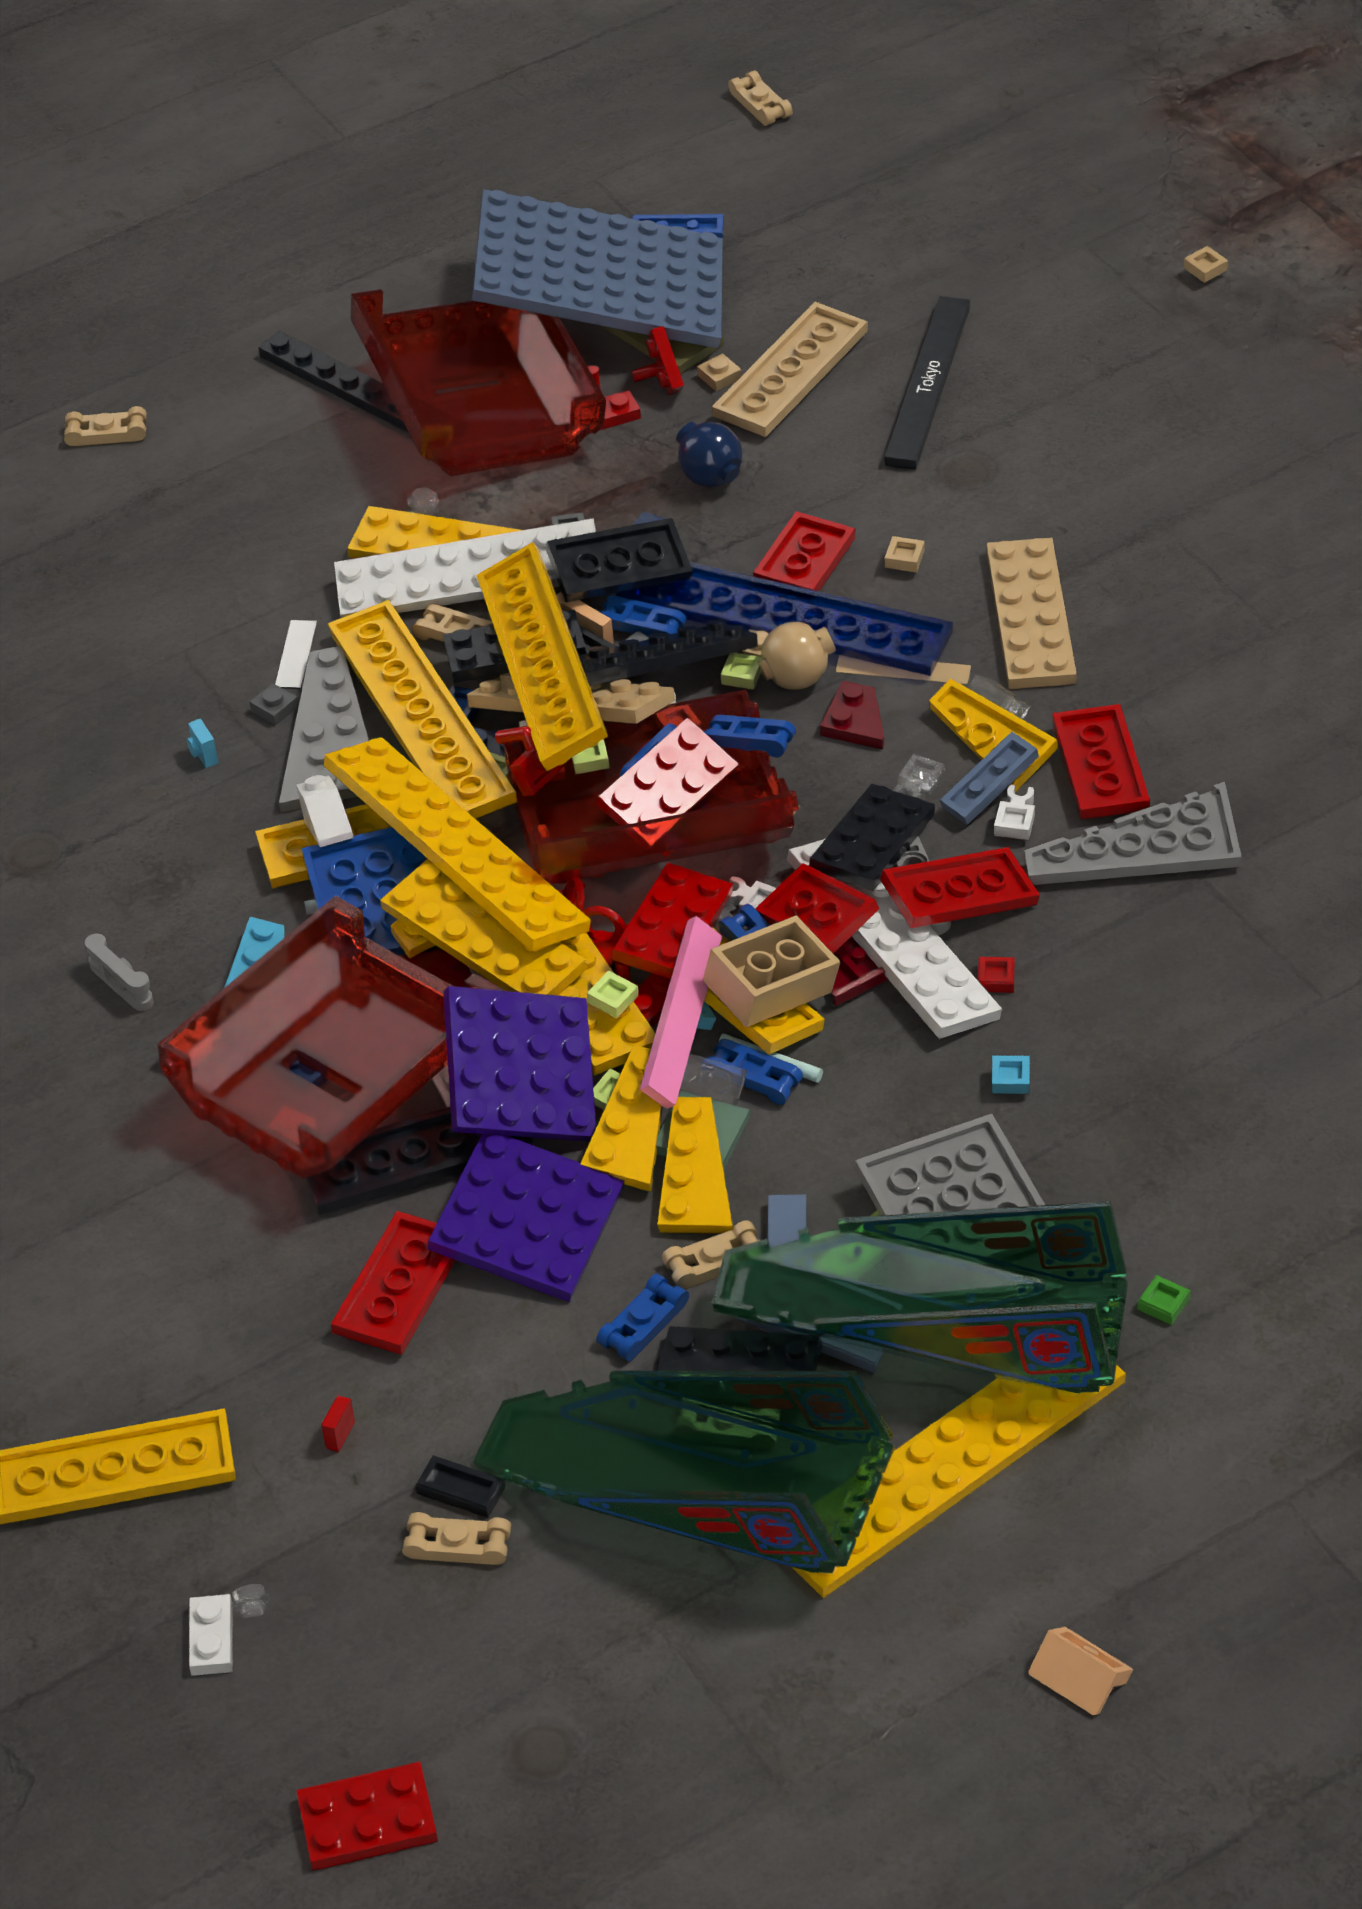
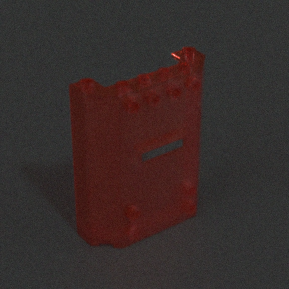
M382 289L351 294L350 320L420 455L426 460L436 463L449 476L569 457L581 448L579 443L590 432L596 434L604 426L606 398L559 317L474 300L382 314ZM497 380L500 383L438 394L435 391Z
M740 690L668 704L637 724L602 720L608 737L604 738L610 768L575 774L572 758H570V761L535 795L523 797L509 766L526 749L522 741L503 744L508 777L511 779L512 787L516 791L517 802L514 803L516 814L534 869L541 876V879L544 878L549 884H565L572 878L600 877L610 872L758 843H773L778 839L790 837L795 826L793 812L799 810L795 790L789 791L784 778L778 779L775 766H771L770 757L766 751H745L738 748L721 747L738 763L736 770L687 813L619 826L595 804L598 797L619 779L622 768L668 723L678 726L688 717L705 732V730L709 729V723L716 715L760 718L757 702H751L747 691Z
M334 896L157 1044L160 1068L198 1119L208 1121L221 1129L228 1137L238 1139L248 1145L255 1153L263 1154L275 1161L283 1170L291 1171L304 1179L330 1170L448 1065L443 991L452 985L366 938L363 911ZM475 973L465 980L466 988L503 991L501 987ZM298 1060L302 1065L314 1072L321 1073L323 1077L355 1096L347 1103H344L288 1069Z

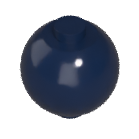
M689 422L680 429L676 437L677 442L680 444L678 460L683 473L688 479L704 487H717L736 479L740 472L739 468L742 463L743 452L738 437L731 429L715 422H705L699 425L695 422Z

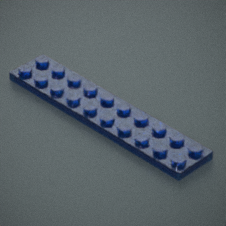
M692 562L690 564L693 573L690 579L616 593L618 597L679 610L684 613L687 620L706 624L710 620L724 619L727 624L742 625L744 630L747 631L751 629L765 631L769 634L779 625L788 622L808 624L814 631L825 627L836 649L833 654L928 676L932 675L953 633V622Z

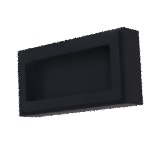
M434 1455L415 1485L416 1492L419 1495L489 1518L506 1488L505 1480Z

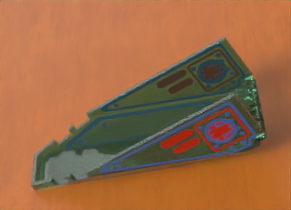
M1111 1201L846 1217L837 1219L838 1229L810 1236L808 1228L798 1230L799 1239L771 1247L769 1240L764 1239L728 1249L724 1252L712 1299L714 1312L959 1371L1073 1393L1099 1392L1100 1386H1110L1115 1380L1128 1281L1122 1278L1127 1277V1268Z
M612 1371L609 1375V1382L586 1387L582 1380L572 1382V1391L549 1397L545 1390L503 1400L473 1461L479 1470L566 1504L804 1571L833 1573L835 1567H845L848 1564L856 1544L855 1537H858L870 1510L868 1505L873 1503L883 1478L882 1473L886 1471L895 1447L892 1443L888 1442L892 1440L894 1434L856 1371Z

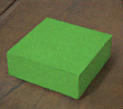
M1156 1275L1138 1300L1137 1310L1172 1325L1190 1300L1191 1290Z

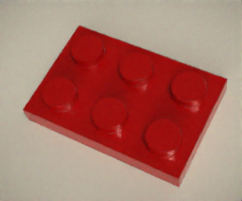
M796 511L754 570V582L814 600L855 540V528Z
M802 863L755 909L770 925L797 915L819 940L834 953L879 910V906L874 898Z
M420 1761L296 1790L313 1871L438 1842Z

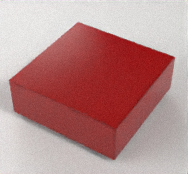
M978 957V982L987 992L1014 993L1015 957Z
M338 1395L321 1424L326 1449L339 1452L355 1424L350 1398Z

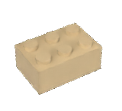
M796 915L712 948L703 981L745 1027H749L831 993L840 961Z

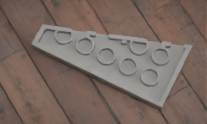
M340 646L309 652L279 800L280 813L301 809L296 785L304 783L307 778L316 775L330 776L338 789L341 800L358 797L324 767L325 754L369 741L347 660Z
M1225 782L1214 785L1213 791L1201 795L1197 791L1184 796V800L1172 805L1160 803L1114 819V824L1102 829L1093 826L1085 829L1084 835L1070 840L1061 837L1024 850L1026 874L1033 885L1241 867L1242 862Z

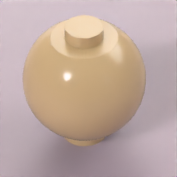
M788 622L779 625L768 634L761 649L763 660L759 661L758 664L766 680L772 678L773 682L782 688L800 690L813 685L822 677L827 668L828 655L835 652L836 649L825 627L814 631L808 624Z

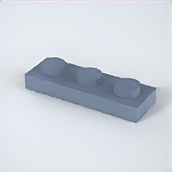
M1011 732L940 799L942 808L968 825L1039 757L1037 748L1014 732Z

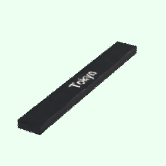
M939 296L885 454L886 466L917 469L970 310V300Z

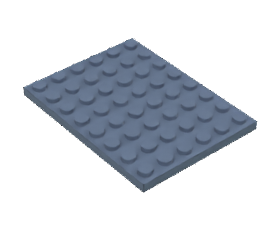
M483 189L471 300L649 335L651 329L664 326L668 339L719 348L722 321L723 238L717 237L710 232L699 233L686 230L680 226L670 227L656 224L650 220L640 221L626 218L620 214L610 215L596 212L590 208L580 209L566 206L560 202L550 203L536 200L530 196L520 197L506 194L500 190L490 191Z

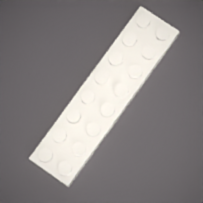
M594 518L334 562L340 616L343 618L387 600L391 602L397 613L426 609L430 604L444 606L484 599L476 575L532 542L535 543L541 553L553 587H557L559 584L545 549L547 541L596 532Z
M825 839L789 849L787 861L795 870L802 863L809 866L810 857ZM836 879L876 900L879 910L852 937L865 950V953L878 968L883 967L888 980L939 1039L1000 1020L1002 1008L930 925L910 928L882 882L874 891Z

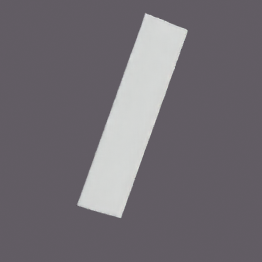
M290 621L275 683L277 686L301 688L317 621Z

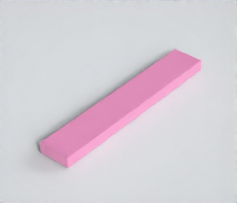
M697 916L687 921L640 1087L641 1091L666 1109L676 1105L708 986L703 981V976L710 950L720 946L722 935Z

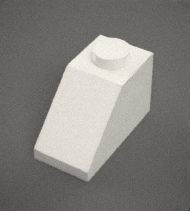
M312 776L307 778L304 783L296 785L305 824L319 847L354 838L338 789L330 776Z

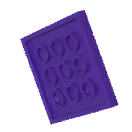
M448 986L443 991L452 1132L590 1142L596 1130L587 999Z
M482 1134L428 1240L427 1249L570 1302L624 1188V1180L583 1166L577 1161L506 1135Z

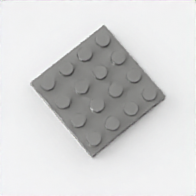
M993 1114L855 1160L854 1169L881 1218L1047 1208ZM1042 1212L884 1223L889 1231L1001 1258L1037 1245L1031 1219L1035 1216L1051 1215V1213ZM1022 1218L1027 1222L1026 1228L1019 1230L977 1232L971 1228L972 1222L977 1220ZM1053 1218L1036 1220V1225L1039 1221L1045 1223L1043 1228L1037 1226L1041 1243L1042 1233L1045 1228L1056 1223ZM894 1223L897 1228L892 1230L888 1225ZM891 1234L896 1245L975 1266L992 1261L991 1259ZM1026 1234L1031 1238L1030 1244L1022 1246L989 1247L985 1244L986 1237L995 1235ZM901 1252L919 1286L966 1270L965 1268Z

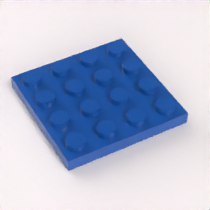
M393 827L353 836L354 838L323 847L313 845L302 848L303 859L335 970L406 954L391 933V925L398 919L382 909L380 899L419 867L427 858Z

